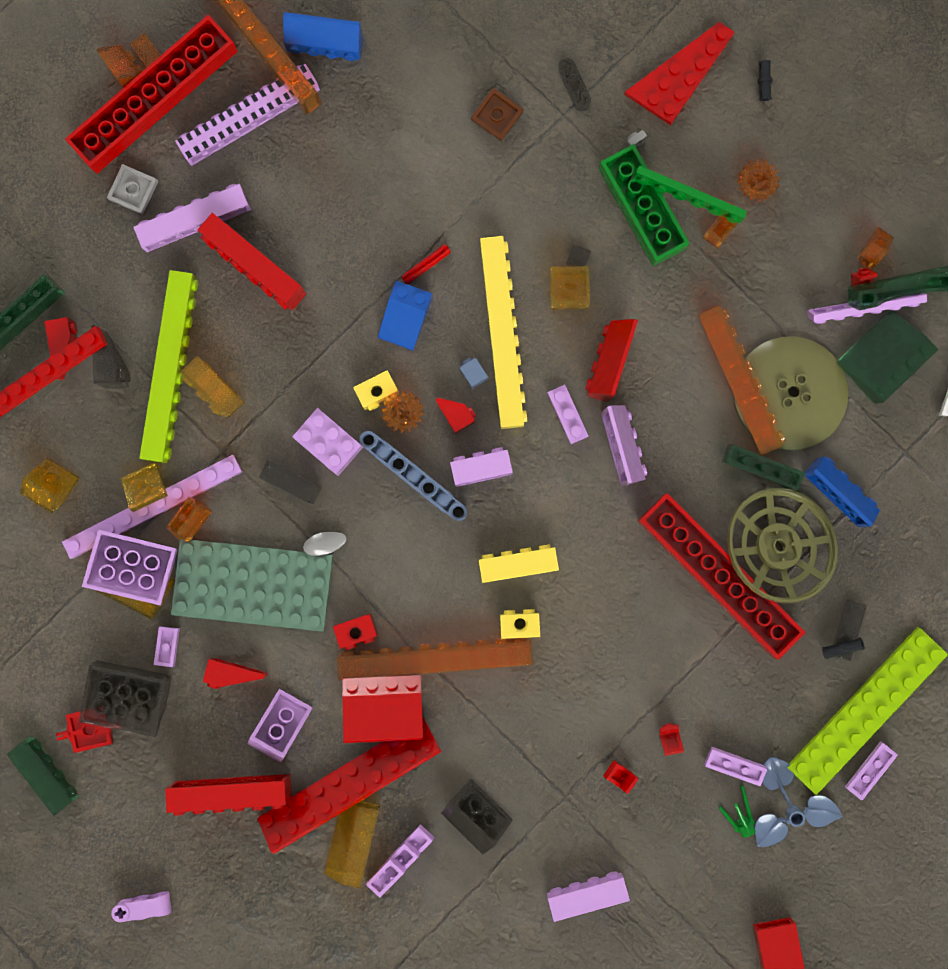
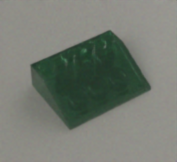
M890 310L836 363L874 404L884 403L938 349L923 333L893 310Z

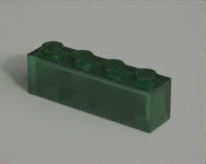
M728 444L722 459V463L796 491L799 490L805 472L733 444Z
M32 736L8 752L7 756L52 815L55 816L79 797L75 787L68 784L65 780L64 773L55 767L52 757L42 750L41 743Z

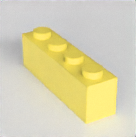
M550 544L539 546V550L532 551L531 547L520 549V553L513 554L512 550L501 552V556L494 557L493 554L482 555V559L479 560L482 583L559 570L555 547L551 548Z

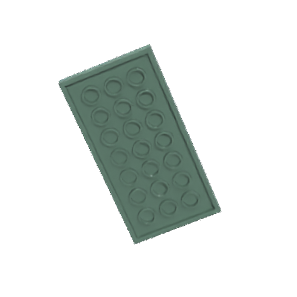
M180 539L171 615L324 632L333 555L313 556L301 551Z

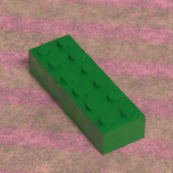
M632 144L601 161L598 170L651 265L654 267L682 252L690 243L662 193L658 192L655 187L642 185L634 179L639 165L647 168L636 146Z

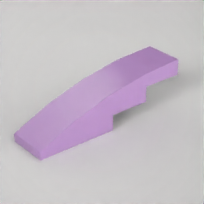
M420 824L368 880L366 885L378 897H381L405 873L406 869L419 857L420 853L435 837Z

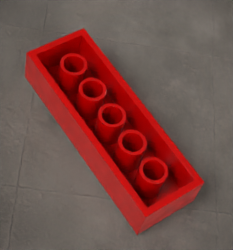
M213 212L197 229L201 234L200 238L208 247L215 250L226 262L229 261L241 274L245 272L244 275L255 286L260 284L258 287L270 298L274 296L273 299L284 310L289 308L293 311L306 295L301 285Z
M291 773L175 781L165 789L166 813H173L174 816H178L193 811V814L205 813V810L221 813L225 811L224 809H232L233 812H238L252 807V810H262L266 806H272V809H280L292 797Z

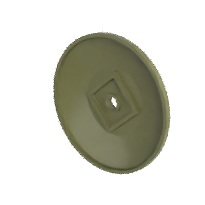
M780 337L761 344L744 359L735 377L733 399L741 423L757 440L777 449L800 450L822 442L838 427L847 408L848 384L840 363L825 347L806 338ZM790 387L797 389L798 394L796 397L789 395L788 390Z

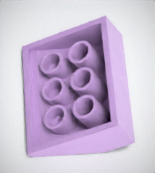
M625 405L606 407L601 416L620 485L625 486L646 480L647 470L640 461L642 452L640 446H636L635 443L637 434L635 428H631L630 420H632L630 410H626Z
M98 529L82 587L161 606L178 550Z

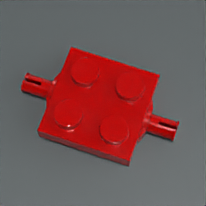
M106 705L65 715L67 731L56 733V740L68 738L72 744L73 753L114 743L112 728L122 726L123 722H120L122 718L110 720Z

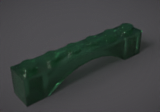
M948 266L849 286L848 304L860 311L878 307L884 302L906 295L948 291Z

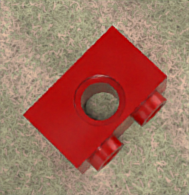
M371 613L333 626L340 649L344 647L345 650L357 647L356 643L361 641L364 644L375 641L374 637L378 636ZM354 627L361 630L359 638H355L351 634Z

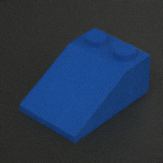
M396 281L387 304L378 338L414 351L433 300L432 293Z

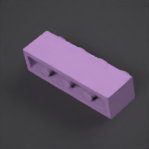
M610 872L603 878L592 877L587 880L588 882L581 884L580 882H574L569 884V887L563 889L561 887L551 889L547 893V898L554 922L630 901L622 873Z

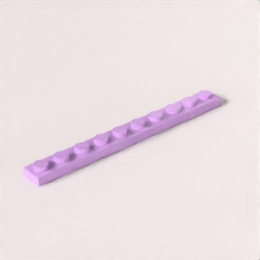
M231 455L62 541L69 558L74 559L93 549L98 529L120 535L243 471L235 455Z

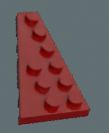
M718 22L625 91L624 95L671 126L735 32L721 22Z

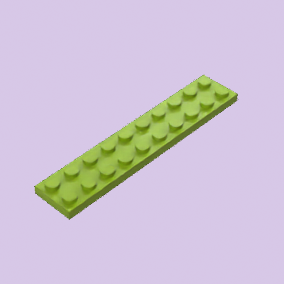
M917 627L789 763L790 766L787 768L817 795L948 654L921 628Z

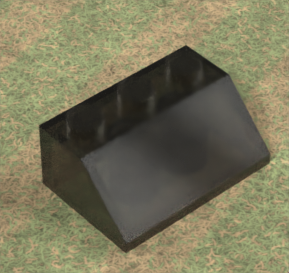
M472 779L450 800L441 812L482 854L495 847L513 821Z

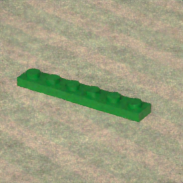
M640 165L634 179L638 183L645 186L651 185L661 193L667 192L672 194L677 200L691 202L692 206L705 208L713 215L724 216L731 223H741L746 216L747 211Z

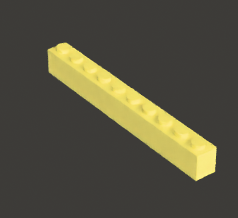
M503 236L480 238L501 429L524 427V422H527L526 410H522V403H525L524 391L520 392V384H523L522 373H518V365H521L520 354H516V347L519 346L518 335H514L513 329L517 328L516 316H512L511 309H515L514 298H510L509 290H513L512 279H508L507 272H510V261L506 260L505 253H508L507 241L504 242Z

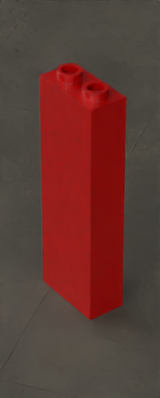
M791 917L752 924L761 969H805L796 923Z

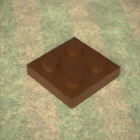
M492 88L472 115L471 121L502 142L522 115L524 109Z

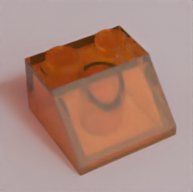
M121 45L96 49L123 88L143 71L139 64L136 66L133 63L135 58L129 49L125 51Z

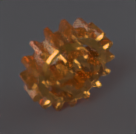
M760 158L757 159L756 163L751 160L748 165L745 164L743 166V171L739 173V176L742 177L737 181V183L742 184L739 190H745L744 197L748 194L751 195V201L754 197H757L758 202H760L762 197L767 200L769 195L773 196L776 192L774 189L779 187V184L776 183L780 180V177L776 176L779 170L772 169L774 164L767 165L768 160H765L764 163H761Z
M405 391L402 392V395L395 392L396 397L393 398L389 395L390 401H384V405L387 408L382 409V412L385 414L382 417L384 421H387L388 427L392 426L393 431L399 428L400 432L403 433L404 429L407 428L410 432L411 426L417 428L416 422H422L419 416L424 415L423 410H420L423 408V405L419 403L420 399L418 397L414 398L412 392L409 395ZM399 408L406 411L407 416L400 412Z

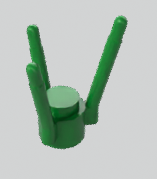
M741 785L740 788L748 818L743 816L737 803L734 804L740 817L737 820V824L722 806L719 807V810L733 826L735 832H740L741 836L746 838L752 836L756 830L753 826L755 822L752 818L744 785Z

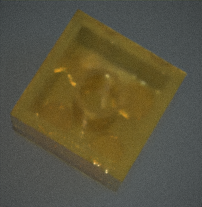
M589 266L550 267V310L588 309L590 306Z

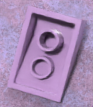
M279 689L247 744L281 763L311 712L312 707Z

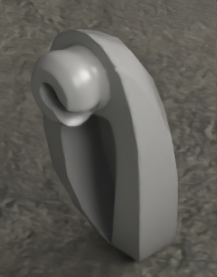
M338 532L318 533L305 541L303 549L308 555H327L339 549L346 542V536Z

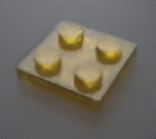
M155 462L120 478L129 509L132 512L168 496L159 466Z

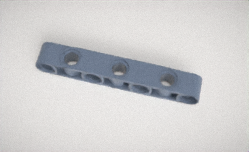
M371 431L361 434L360 443L371 455L433 505L456 521H462L466 518V507L399 451ZM367 436L374 437L372 445H365L364 439ZM401 459L404 461L403 468L395 469L394 462ZM427 483L434 485V490L430 494L425 493L423 490L424 485ZM456 507H461L464 510V515L460 518L453 515V510Z

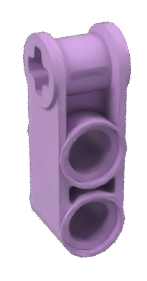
M163 891L156 894L123 899L113 908L112 918L116 922H125L168 915L172 913L169 891Z

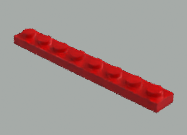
M94 326L0 392V417L107 345L108 343L101 328Z

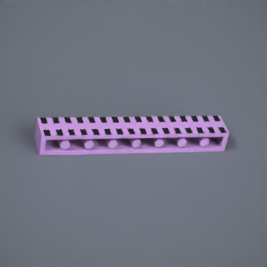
M299 65L291 73L278 77L274 83L263 86L257 93L246 96L242 102L229 106L221 114L214 115L210 121L197 125L189 133L182 134L175 142L188 163L192 166L319 91V86L307 65Z

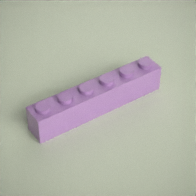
M232 184L223 191L210 193L206 198L194 199L191 201V204L186 206H177L169 213H160L152 220H143L137 226H134V230L142 249L150 252L199 232L197 229L212 212L222 221H226L250 211L251 207L241 185Z

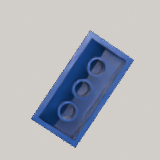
M284 12V45L290 53L299 54L302 52L310 56L325 55L331 59L340 57L348 61L361 60L364 38L360 22Z
M819 457L803 475L857 527H871L880 512L876 507L877 503L872 498H867L862 493L861 487L857 484L853 485L848 480L849 476L842 470L839 471L830 458Z

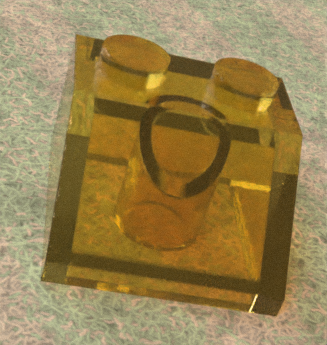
M46 458L22 479L20 494L48 512L53 513L66 501L79 481V477L51 459Z

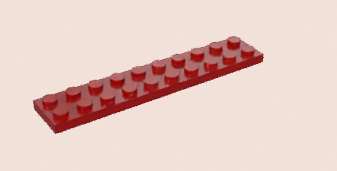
M422 717L423 739L383 741L292 796L283 808L271 809L258 817L257 820L270 852L273 854L277 853L442 752L426 720Z

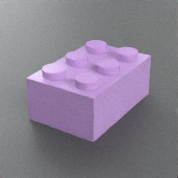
M319 408L312 413L292 436L338 476L363 448L362 445Z
M503 447L492 449L491 453L485 455L484 451L473 453V457L465 459V456L453 458L454 461L450 462L456 487L509 476L513 473L508 450H503Z

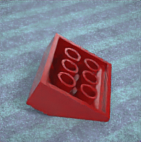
M612 320L609 326L605 325L602 336L605 337L603 344L599 343L596 354H599L598 361L593 362L590 371L593 372L592 380L588 379L585 390L588 391L587 396L609 402L614 397L638 320Z
M421 675L343 679L344 743L423 739Z

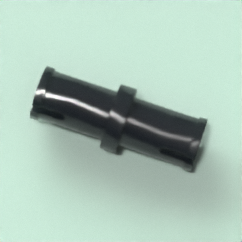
M770 60L758 62L759 78L757 79V84H759V101L763 102L772 99L771 83L773 78L771 77Z
M859 637L858 639L846 642L842 640L838 644L822 647V653L825 659L840 655L847 656L848 653L864 650L865 646L862 638Z

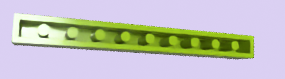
M169 271L139 458L142 460L167 463L168 459L171 458L172 449L170 448V443L175 436L173 424L178 417L176 405L180 402L181 393L179 392V387L184 379L182 368L187 360L185 349L190 341L188 330L192 327L193 322L191 311L194 310L196 303L194 292L198 289L197 277L192 273Z

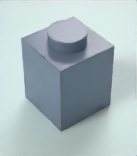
M468 358L461 363L460 372L471 389L488 380L487 374L476 358Z

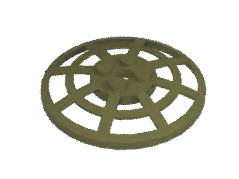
M769 488L761 490L744 500L735 510L730 520L727 545L732 565L744 584L756 594L774 602L795 603L816 595L830 581L837 563L838 547L836 535L827 515L812 499L791 489ZM773 495L789 497L800 502L801 506L796 512L786 508L774 507ZM765 497L766 508L756 512L750 519L742 512L752 501ZM808 509L819 520L824 529L825 536L814 537L809 525L802 518ZM775 513L786 515L791 519L787 525L776 523ZM767 514L769 526L761 530L754 522L759 517ZM738 518L745 526L741 536V548L733 549V528ZM797 523L802 527L808 539L800 540L794 530ZM749 530L757 536L756 546L747 547L746 545ZM776 542L781 543V545H782V551H781V552L776 549V547H775V543H776ZM828 543V561L823 573L814 568L817 557L816 545ZM810 546L809 561L806 563L800 559L802 547ZM758 554V557L763 562L759 571L751 562L749 555ZM735 556H743L749 569L756 575L753 584L741 571ZM796 565L803 570L800 575L790 580L787 568ZM769 568L779 570L782 581L766 577ZM809 574L819 579V582L811 590L796 596L792 585L801 582ZM763 581L773 586L785 587L788 597L771 596L759 590Z

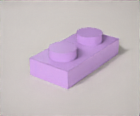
M159 626L154 665L175 667L180 628Z

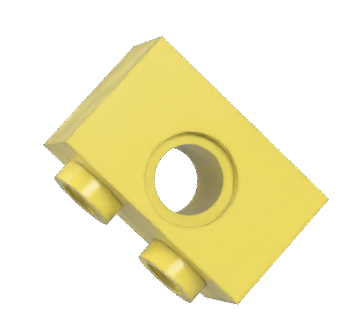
M388 370L353 387L365 410L369 409V411L379 407V403L384 400L386 402L392 401L397 397L396 394L399 393ZM376 387L382 389V394L378 397L372 395V391Z
M525 609L523 613H515V610H504V614H500L501 639L540 637L539 613H535V609ZM518 618L525 620V626L521 629L514 626V622Z

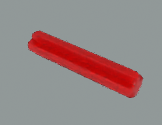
M446 244L442 245L403 274L402 280L405 284H410L449 255V247Z

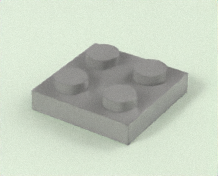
M122 164L107 199L143 215L159 181Z

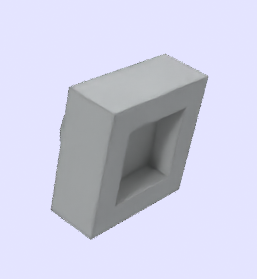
M643 130L639 133H632L628 136L625 147L627 148L632 144L636 148L645 143L646 133Z

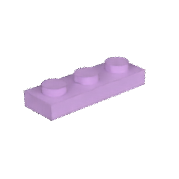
M563 385L547 392L570 444L587 438L586 429L566 386Z
M880 741L845 785V788L860 800H863L898 754Z
M712 746L704 763L705 767L761 786L767 772V766Z

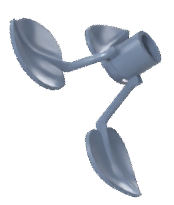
M770 757L765 761L763 765L767 766V772L762 781L769 790H775L779 787L789 807L785 813L787 818L780 817L777 819L773 814H764L757 819L755 823V837L758 847L771 846L783 840L788 833V827L783 822L799 827L804 824L806 818L810 825L823 827L842 818L836 804L824 795L811 796L807 801L808 807H804L803 811L799 807L792 805L783 786L790 784L794 777V773L787 768L790 764L776 757Z

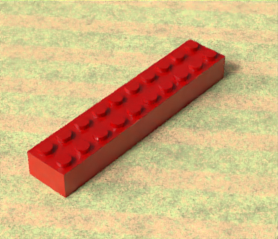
M208 14L67 136L65 140L85 163L98 174L235 55L238 50L234 42Z
M668 493L663 494L637 520L772 658L779 660L806 633L776 602L761 597L744 584L737 575L730 556ZM740 567L746 578L753 584L754 580Z

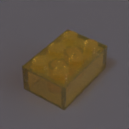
M199 356L195 357L181 371L185 376L182 378L185 383L198 390L196 394L203 401L205 400L211 404L209 408L216 415L229 418L245 403L216 371Z

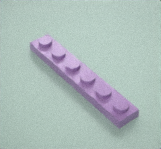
M917 290L807 310V317L814 323L821 324L830 319L843 320L847 316L860 317L864 315L863 313L877 314L886 309L899 310L903 306L916 307L920 303L927 302V295Z

